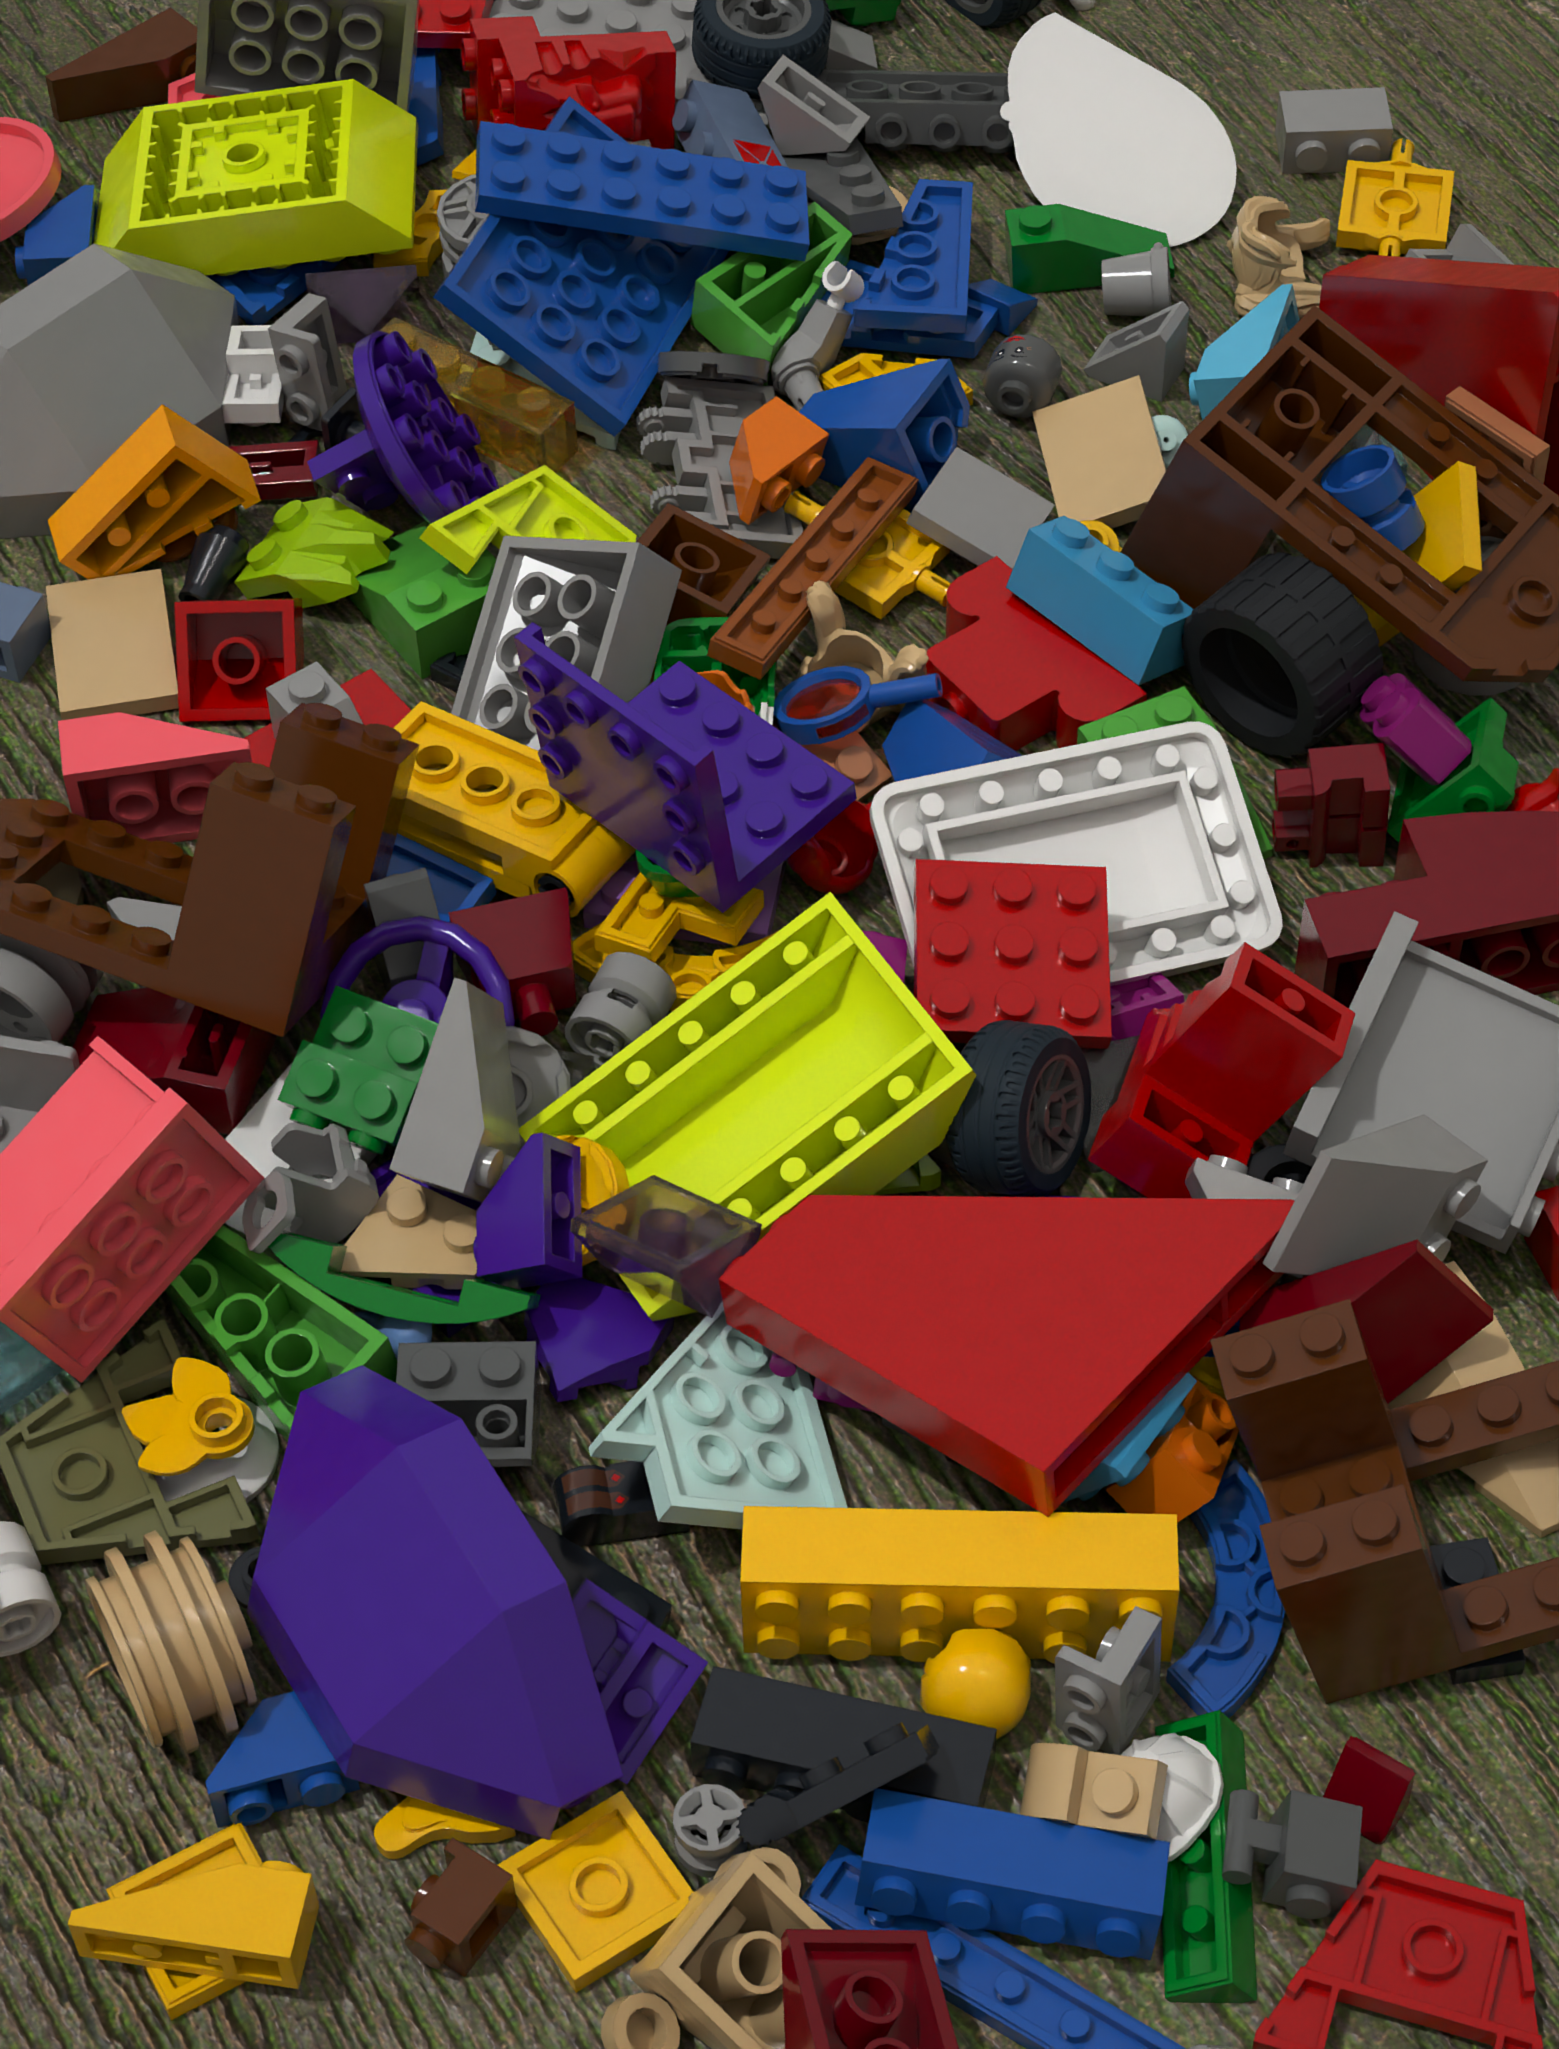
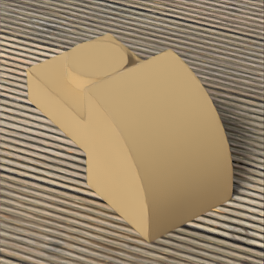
M1056 1743L1032 1744L1020 1815L1157 1840L1168 1765L1159 1760L1088 1751L1076 1745Z

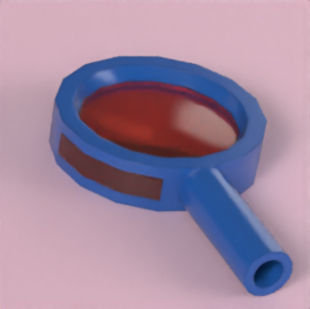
M850 666L826 667L809 672L782 689L774 700L773 715L778 729L798 744H822L840 739L856 731L872 717L876 708L942 697L943 687L938 673L872 684L870 677L859 668Z

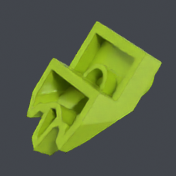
M324 497L306 502L294 500L276 512L273 517V526L263 541L258 543L248 553V563L234 583L247 599L288 591L293 598H302V608L327 604L356 593L360 582L355 578L357 575L388 562L390 550L383 541L387 540L394 531L333 498Z

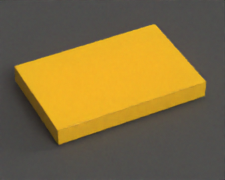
M1457 461L1413 496L1425 521V527L1419 538L1402 551L1453 592L1482 571L1476 467ZM1354 595L1359 605H1362L1368 614L1372 627L1376 630L1380 642L1378 643L1379 647L1400 632Z

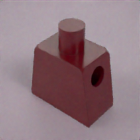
M566 887L448 912L451 923L461 926L491 950L509 981L514 1019H518L520 1028L537 1033L539 1036L551 1033L558 1025L556 1011L570 1008L577 1002L573 935ZM455 954L456 960L467 981L486 993L471 965Z

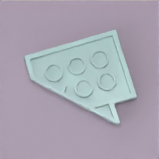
M722 1299L600 1432L588 1448L590 1457L643 1462L658 1522L743 1529L744 1506L848 1508L817 1400L813 1397V1386L809 1373L797 1366L795 1374L790 1377H781L774 1374L769 1368L773 1351L727 1324Z

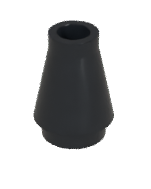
M214 524L213 528L196 536L184 585L178 595L179 600H217L248 563L247 553L249 551V544L247 540L237 531L218 524Z

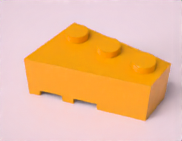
M162 404L48 519V524L59 562L87 579L132 573L166 554L164 546L193 530L198 536L200 533L213 528L211 520L240 504L247 509L260 502L261 499L247 459Z

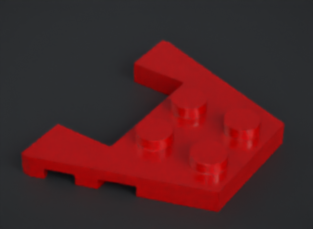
M1376 1859L1357 1885L1356 1890L1327 1928L1324 1939L1304 1967L1301 1966L1286 1987L1285 1995L1269 2018L1265 2017L1256 2030L1252 2049H1325L1337 2002L1488 2044L1493 2049H1543L1542 2035L1538 2034L1534 2004L1536 1990L1524 1900Z

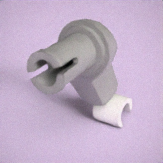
M838 261L830 263L822 275L824 287L831 292L828 302L819 299L815 301L799 329L780 348L772 362L771 382L774 390L778 394L789 397L798 412L814 393L823 391L818 380L819 375L830 370L836 361L853 314L843 309L845 302L856 301L864 292L865 287L861 276L852 269L847 272V268Z

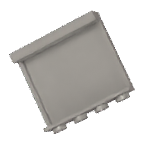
M1394 911L1349 1007L1350 1010L1355 1012V1017L1343 1058L1311 1087L1292 1128L1283 1154L1313 1167L1321 1150L1425 1114L1488 1160L1476 1182L1481 1186V1192L1477 1201L1463 1217L1456 1219L1451 1230L1506 1254L1516 1234L1520 1233L1529 1238L1546 1202L1534 1196L1541 1178L1543 1177L1553 1182L1559 1172V1005L1412 941L1419 922Z

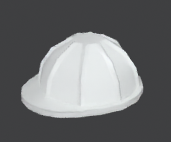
M1170 1733L1162 1736H1153L1144 1740L1134 1739L1132 1745L1121 1755L1159 1760L1168 1765L1157 1840L1170 1842L1168 1862H1170L1193 1844L1207 1828L1219 1809L1224 1788L1220 1764L1204 1744L1187 1736Z

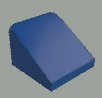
M993 279L968 284V298L998 308V325L994 330L1007 336L1019 326L1038 304V298Z

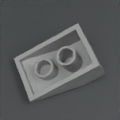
M454 977L389 1170L428 1186L482 1203L519 1153L521 1143L503 1003L469 982Z
M1425 1114L1321 1150L1262 1264L1273 1272L1312 1275L1416 1239L1440 1261H1443L1451 1247V1241L1447 1239V1236L1456 1219L1463 1217L1472 1208L1480 1195L1481 1186L1476 1182L1488 1160Z

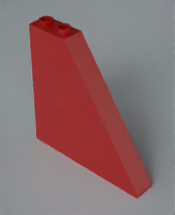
M1367 255L1323 274L1319 309L1435 400L1445 406L1446 395L1461 386L1549 444L1550 452L1544 485L1559 496V268ZM1421 468L1433 480V476Z
M808 1195L791 1212L780 1216L773 1223L769 1232L743 1256L735 1258L718 1280L728 1325L1049 1517L1212 1348L1210 1340L1224 1336L1283 1275L1282 1272L1271 1271L1262 1263L1295 1201L1292 1199Z

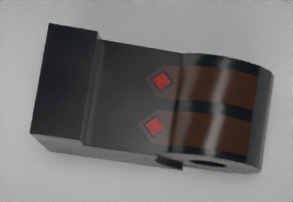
M626 1461L609 1464V1467L596 1465L579 1466L565 1471L554 1481L553 1490L562 1536L576 1545L594 1546L690 1532L689 1524L658 1522L643 1462Z

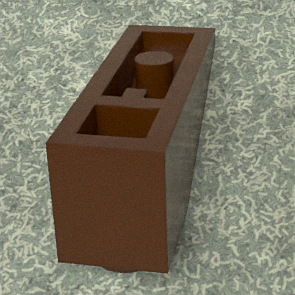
M170 7L46 75L53 117L59 122L167 102L168 84L195 73L197 27Z

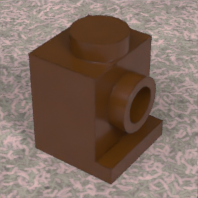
M452 1837L444 1847L447 1868L440 1877L436 1874L428 1877L420 1886L412 1901L410 1915L413 1930L405 1939V1945L414 1956L426 1965L439 1969L445 1964L465 1977L517 1910L518 1906L513 1875Z

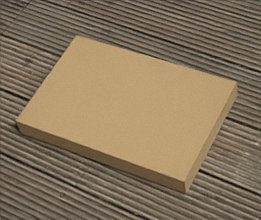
M1137 375L1032 411L1058 517L1066 516L1079 522L1095 520L1108 525L1111 529L1138 520L1167 470L1140 376Z
M161 569L46 586L59 708L62 720L116 712L139 715L179 708L177 671Z

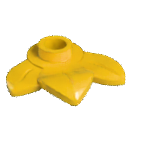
M179 1357L176 1359L172 1371L173 1394L130 1404L122 1408V1415L129 1431L136 1440L147 1446L139 1458V1469L157 1476H174L189 1472L207 1458L223 1459L231 1457L242 1451L249 1444L255 1430L252 1412L242 1400L232 1395L227 1373L213 1364L195 1358ZM227 1426L222 1431L213 1432L218 1427Z

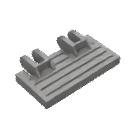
M665 376L660 393L663 407L657 408L655 406L651 408L649 406L647 409L643 408L642 412H638L639 416H636L637 431H639V435H643V440L640 441V449L644 460L647 459L648 462H654V464L660 462L661 465H673L677 481L675 487L663 485L661 488L657 487L656 491H652L650 505L653 514L659 515L663 508L670 503L771 555L770 558L780 559L803 533L801 520L784 512L785 502L776 512L771 513L768 510L750 525L743 522L739 518L729 465L742 421L775 397L773 386Z

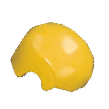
M962 1629L955 1631L951 1635L946 1648L935 1658L929 1657L926 1660L925 1674L921 1677L920 1705L925 1713L997 1729L996 1740L1015 1728L1023 1718L1031 1694V1660L1017 1640L994 1629Z

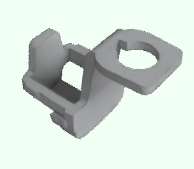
M293 1122L288 1123L273 1138L271 1142L272 1152L290 1166L288 1169L279 1166L275 1167L248 1196L242 1216L248 1249L257 1254L262 1253L290 1223L292 1224L290 1231L293 1233L338 1243L352 1232L375 1207L379 1199L376 1180L369 1172L366 1162L359 1157L355 1161L346 1129L336 1124H331L321 1130ZM315 1174L332 1177L333 1182H326L311 1176ZM264 1207L275 1210L270 1221L261 1228V1216Z

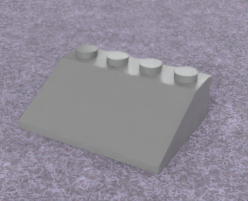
M199 0L195 92L222 97L355 79L408 112L413 90L417 53L419 0Z
M503 536L451 714L537 751L541 749L536 727L533 725L528 714L531 706L526 686L518 673L520 661L514 636L532 622L542 628L547 647L628 703L649 686L682 570L639 542Z

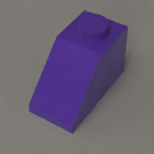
M543 1132L532 1134L476 1211L477 1236L474 1240L473 1252L477 1263V1277L517 1289L582 1278L580 1147Z

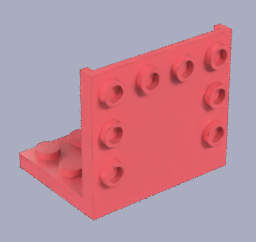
M99 1036L89 1045L94 1050L0 1154V1321L81 1383L265 1179L183 1098L170 1087L164 1092Z

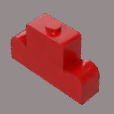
M998 556L959 576L950 583L946 592V639L927 649L929 660L926 663L927 675L933 673L940 675L943 694L942 697L931 698L928 701L955 712L1014 751L1019 750L1050 731H1056L1058 748L1077 745L1078 727L1147 701V693L1136 683L1007 589L1006 585L1012 569Z

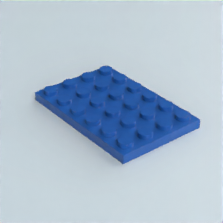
M570 96L544 130L628 143ZM488 214L433 298L615 437L627 424L658 372V354L671 350L692 314L696 280L721 264L730 250Z

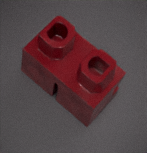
M1384 743L1308 749L1307 768L1275 769L1274 796L1276 810H1272L1271 822L1274 851L1307 850L1309 868L1321 865L1326 858V854L1357 853L1359 867L1383 866L1391 791Z

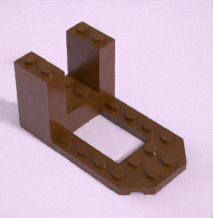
M1315 305L1183 440L1120 553L1125 554L1133 561L1136 568L1155 582L1175 590L1180 600L1195 609L1261 556L1266 555L1279 535L1315 565L1323 567L1332 573L1333 577L1341 584H1344L1353 595L1462 681L1543 683L1559 664V496ZM1374 431L1435 479L1457 461L1476 467L1479 513L1507 534V536L1484 561L1482 571L1466 582L1456 594L1323 489L1320 481L1325 470L1344 454L1364 447Z
M301 703L280 721L269 768L257 763L244 762L239 764L233 762L210 783L193 857L184 854L183 850L173 843L148 841L126 833V829L115 822L107 820L93 821L69 812L67 806L57 801L0 798V934L284 1037L324 994L329 975L349 945L371 930L364 884L384 879L387 875L420 744L401 738L400 732L392 727L382 724L364 725L344 718L341 711L333 706L323 703ZM62 862L178 904L182 908L175 939L171 940L169 934L157 928L136 927L111 917L109 912L100 907L92 905L78 906L53 897L48 889L34 883L55 865Z
M1350 1299L1210 1340L1227 1404L1261 1481L1271 1522L1259 1525L1275 1588L1326 1704L1559 1639V1557L1443 1590L1411 1482L1559 1439V1360L1389 1409Z

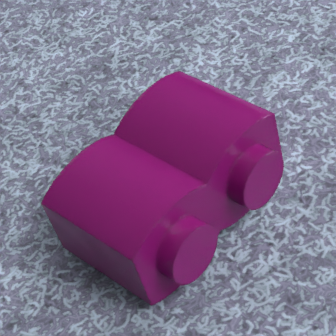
M1396 673L1390 677L1382 676L1374 681L1364 692L1361 698V720L1373 730L1374 735L1428 785H1439L1470 754L1471 740L1403 674Z

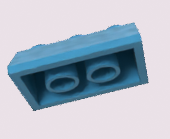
M1061 516L1028 530L1006 585L1007 589L1138 686L1185 665L1183 658L1185 655L1182 649L1183 625L1194 609L1180 600L1175 590L1155 582L1136 568L1128 556L1111 550L1093 537L1088 528L1077 520Z

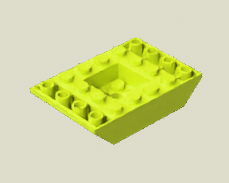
M355 79L143 107L105 158L93 243L198 270L205 276L214 274L229 276L239 271L267 267L282 269L297 263L319 260L335 262L349 256L372 253L387 255L402 249L413 248L418 145L417 119Z

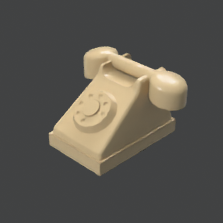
M767 1847L733 1855L721 1864L712 1881L690 1894L688 1904L649 1953L630 1970V1978L644 1992L617 1998L607 2007L601 2022V2038L605 2049H678L680 2044V2027L696 2036L712 2049H785L781 1937L786 1929L833 1930L799 1897L801 1888L800 1875L797 1866L790 1856L779 1849Z

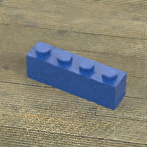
M876 1788L872 1801L855 1905L874 1908L882 1913L893 1916L912 1915L949 1922L962 1929L976 1930L982 1928L1024 1936L1037 1943L1050 1944L1057 1942L1100 1950L1112 1957L1123 1958L1132 1956L1151 1960L1163 1913L1170 1842Z

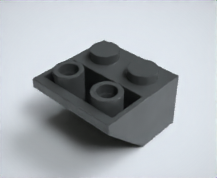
M536 1341L399 1343L396 1377L398 1385L460 1417L492 1467L533 1465L539 1445L541 1380Z

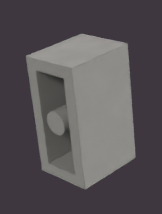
M1385 87L1279 91L1275 136L1282 174L1346 172L1347 160L1374 163L1389 161L1393 125Z

